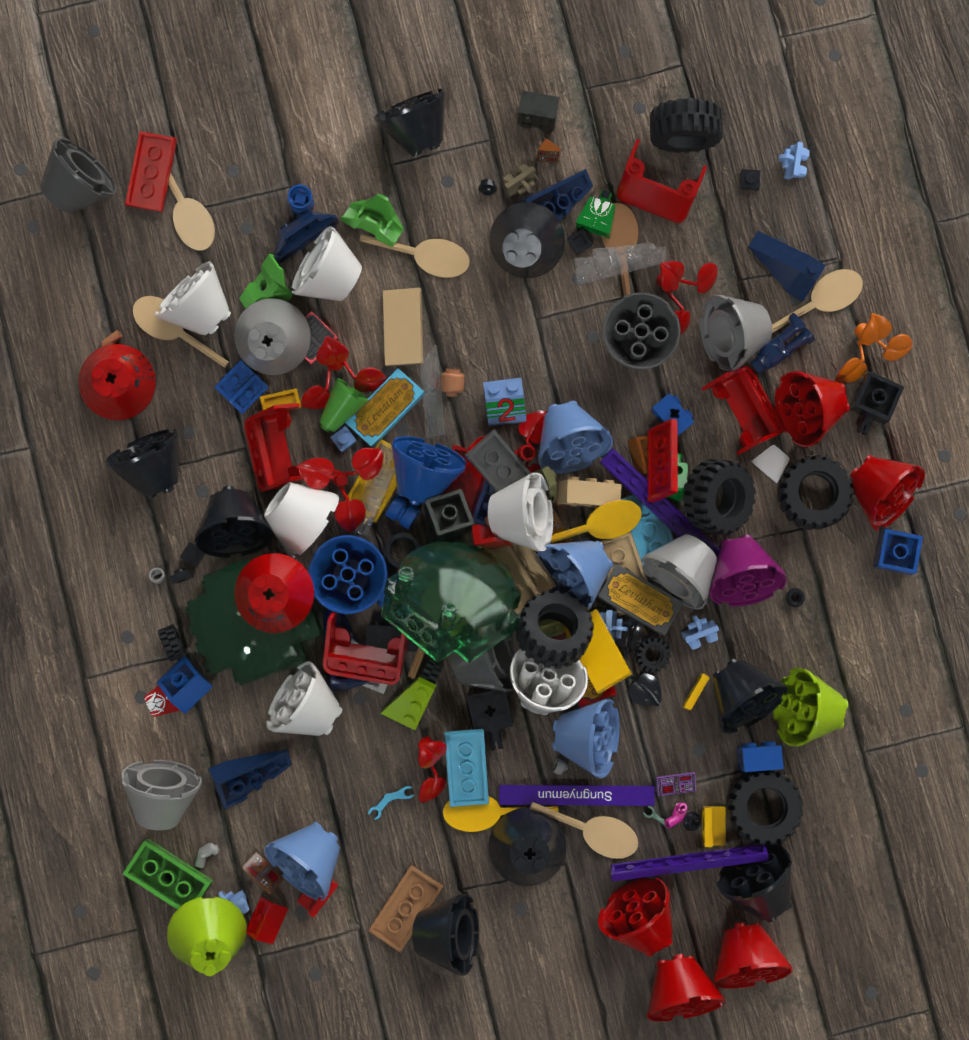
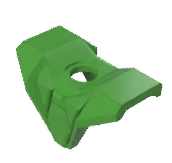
M376 194L367 200L351 202L340 220L354 229L362 228L374 234L376 240L391 247L394 246L404 230L389 199L382 194Z
M273 254L267 256L262 263L261 272L256 280L250 282L239 299L245 309L263 299L274 298L288 302L292 298V291L285 285L284 269L278 265L273 258Z

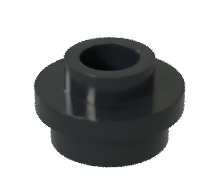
M484 179L480 182L478 190L483 195L490 196L497 191V185L494 180Z
M793 588L786 593L785 599L789 606L799 607L804 603L805 595L802 590ZM793 594H796L798 596V600L796 602L792 600Z
M691 811L687 813L683 819V827L688 831H695L701 825V818L696 812Z

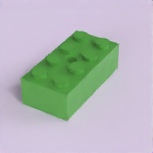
M149 838L144 840L123 875L176 909L190 900L199 897L203 898L214 881ZM167 873L172 875V880L167 879Z

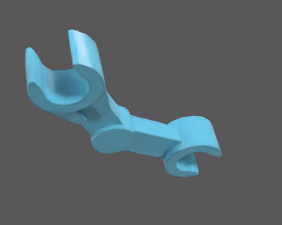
M405 786L397 792L386 793L377 806L370 808L368 814L375 809L379 814L374 820L380 818L381 811L391 800L412 798L414 794L406 796L404 793L406 789L412 787Z

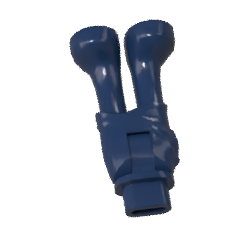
M792 313L788 318L790 325L781 334L764 345L758 354L755 355L756 358L750 362L759 374L765 369L769 370L778 365L786 357L792 355L791 352L804 343L811 344L815 341L811 331L805 328L806 325L795 313ZM799 332L796 338H794L790 343L784 346L785 341H787L789 338H791L793 335Z

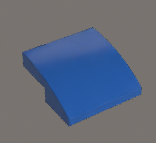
M241 360L214 386L241 414L269 388Z

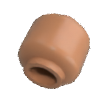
M445 369V372L440 374V390L446 392V396L457 397V393L464 391L465 375L460 372V369Z

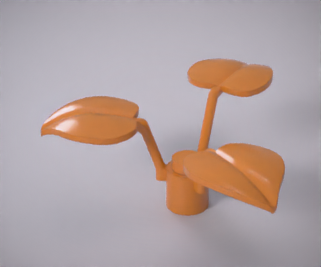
M872 313L867 324L861 323L854 329V334L859 339L857 344L861 358L855 357L847 361L837 374L835 381L838 383H852L863 377L867 370V365L863 363L865 361L863 344L871 345L877 342L886 349L883 352V357L888 361H895L904 357L910 351L913 345L911 338L908 335L900 334L893 337L888 345H885L879 339H884L890 334L892 325L883 316Z

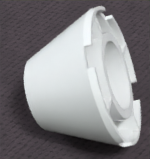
M329 226L314 241L315 247L311 252L308 251L302 260L291 288L295 289V291L292 290L293 294L342 301L356 284L362 270V265L336 229Z
M531 473L496 492L490 497L488 503L489 525L495 537L538 552L547 549L545 545L550 544L553 532L552 501L547 499L546 490H549L540 473Z
M288 482L279 490L268 505L264 517L288 556L295 558L294 555L296 553L301 555L310 547L329 522L326 518L330 511H335L339 497L332 492L320 489L315 490L308 486Z

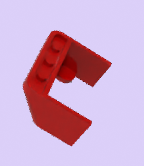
M636 139L616 191L618 200L671 222H684L708 166H703L697 182L684 180L679 185L678 190L672 189L642 177L645 170L644 163L634 158L640 140Z
M749 366L725 373L701 388L702 391L712 388V393L716 398L720 400L726 399L744 431L740 434L739 439L743 448L736 452L737 455L747 452L784 432V426L756 374Z
M299 403L273 405L245 420V434L257 487L261 492L281 489L288 482L295 484L305 482L298 466H292L284 432V430L290 427L292 421L289 412L300 407Z
M332 611L327 621L323 659L324 670L330 675L387 685L398 683L407 653L411 621H406L401 637L392 638L388 643V649L350 643V632L344 627L336 626L338 613Z

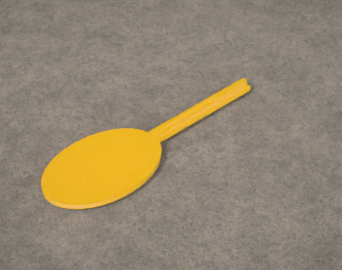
M628 500L607 502L596 508L589 515L585 525L553 534L550 543L585 532H589L592 536L600 539L620 537L637 526L642 515L641 509L636 503Z
M488 796L489 804L450 807L449 800L443 809V816L445 821L455 829L465 832H478L492 827L498 822L501 815L524 807L500 808L498 802ZM545 806L559 812L558 806Z

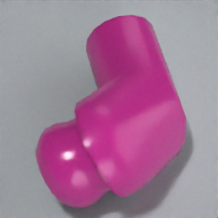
M677 803L672 816L664 820V824L668 829L683 821L688 809L685 803Z

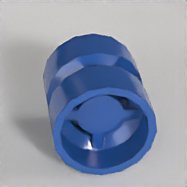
M297 184L290 188L288 201L293 212L299 215L302 212L312 211L314 199L311 190L302 184Z
M397 495L385 516L393 521L399 520V524L409 530L420 513L421 508L414 504H407L405 498Z

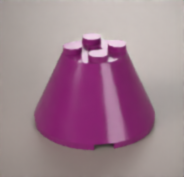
M743 535L741 538L727 539L721 542L722 546L718 553L709 591L713 602L719 605L722 604L721 602L729 603V607L752 605L773 597V592L778 589L782 590L787 583L785 572L757 541L752 539L751 535Z

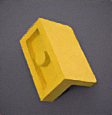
M702 806V846H725L726 808L724 806Z

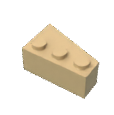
M570 476L567 480L557 482V500L553 503V506L566 504L571 505V507H577L578 505L598 508L607 502L621 500V484H615L614 480H603V483L597 482L595 478H586L585 481H581L579 477Z

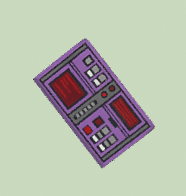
M695 772L655 777L658 796L696 791Z

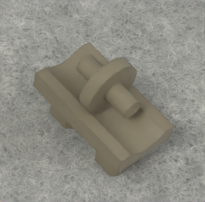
M526 164L518 167L517 172L519 175L514 178L511 174L503 177V182L510 198L517 194L521 195L524 192L530 196L532 194L531 188L535 186L534 182L538 180L535 168L533 166L529 168Z

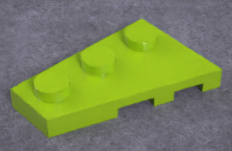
M418 677L402 694L386 706L380 714L416 730L437 685Z

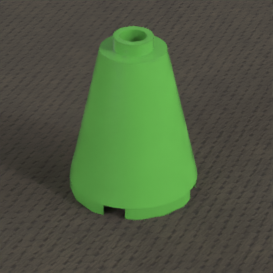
M337 378L319 420L321 423L320 427L328 433L331 431L336 432L364 407L369 400L360 391L347 385V382Z

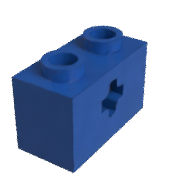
M669 393L653 406L650 411L661 423L672 419L670 417L671 412H677V416L673 417V419L677 420L678 437L694 423L692 420L694 417L687 409L684 410L680 406L681 401L677 396H672Z

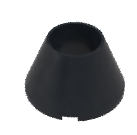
M459 894L418 912L412 929L413 947L419 956L460 976L467 975L473 967V964H470L472 957L476 956L478 951L479 919L477 909H473L471 904L473 902L472 897L468 894Z

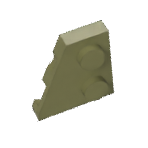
M547 466L532 472L540 473L544 477L549 490H546L547 499L551 500L552 504L555 503L557 500V482L555 480L557 476L554 470Z

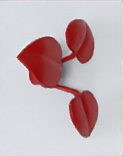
M679 261L660 263L661 273L656 279V284L665 291V294L669 295L680 309V311L674 312L679 319L680 335L687 330L691 316L690 312L684 311V307L673 296L671 291L677 290L679 282L697 286V292L699 293L709 291L714 285L718 273L717 265L714 263H706L700 268L696 282L681 279L684 274L683 263Z
M325 336L322 345L316 353V359L320 364L327 365L328 367L326 386L323 389L321 386L316 385L306 390L300 400V404L304 408L309 409L325 408L330 396L328 390L331 369L340 370L345 366L351 377L355 380L353 383L354 388L360 392L377 390L387 380V377L380 370L372 367L362 369L356 376L346 361L349 357L348 349L339 341Z
M547 411L532 412L526 415V422L519 423L518 431L520 435L526 437L525 442L527 445L520 446L517 451L513 452L520 460L526 461L525 466L531 473L541 469L539 464L528 466L536 454L529 440L534 444H540L544 416ZM486 435L477 438V439L468 447V450H467V451L469 452V451H470L477 443H479Z
M380 448L359 449L352 457V466L356 469L353 472L346 471L343 473L340 470H334V465L326 458L308 459L300 463L298 469L305 483L312 489H323L328 485L329 481L338 487L346 501L338 502L334 511L335 519L344 530L353 532L364 520L366 509L364 504L358 499L349 501L343 486L347 484V476L357 475L359 473L363 480H371L376 477L383 465V453Z
M428 736L422 738L418 743V764L422 768L431 767L434 776L433 778H427L421 785L418 796L420 803L436 798L444 790L446 784L443 777H438L434 764L446 753L447 746L444 742L433 741Z

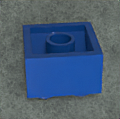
M186 656L182 657L156 682L169 701L184 714L213 687Z

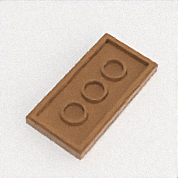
M411 864L368 932L401 953L412 936L413 923L417 913L431 907L444 885Z

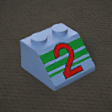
M521 378L483 382L488 426L526 422Z

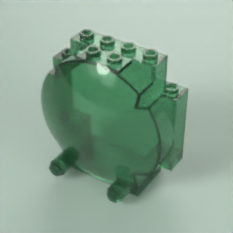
M436 542L421 546L408 554L402 561L398 573L386 580L381 616L436 662H440L455 651L470 663L517 630L520 615L514 610L518 608L521 593L515 589V584L510 574L511 569L483 547L478 548L459 542Z
M255 558L234 562L220 570L203 575L204 580L201 583L205 593L198 595L196 599L187 601L188 606L185 607L188 617H192L189 629L192 636H196V650L198 654H202L206 658L204 662L206 671L208 673L211 672V675H216L231 669L235 683H239L240 686L307 662L302 644L323 637L313 605L309 614L300 624L284 632H264L252 627L244 620L236 606L234 596L235 584L242 569ZM270 589L269 596L274 597L275 593H272V589Z

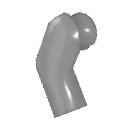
M208 843L199 848L194 866L204 868L206 857L218 854V845Z

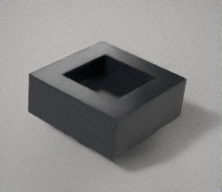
M742 169L740 189L758 191L760 189L761 170Z
M584 229L566 239L576 256L593 245Z
M189 541L179 558L197 568L205 554Z
M185 568L175 570L174 575L170 576L172 584L175 585L193 578L191 570H185Z

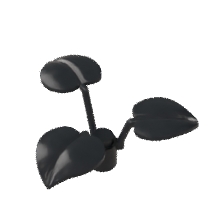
M633 618L622 623V627H628L627 631H622L621 638H616L615 636L617 645L626 647L625 661H627L629 649L634 650L635 647L637 648V642H641L643 637L647 638L648 636L644 625ZM643 673L638 679L632 675L627 677L635 681L629 687V696L633 702L642 706L660 705L661 688L658 680L653 675Z

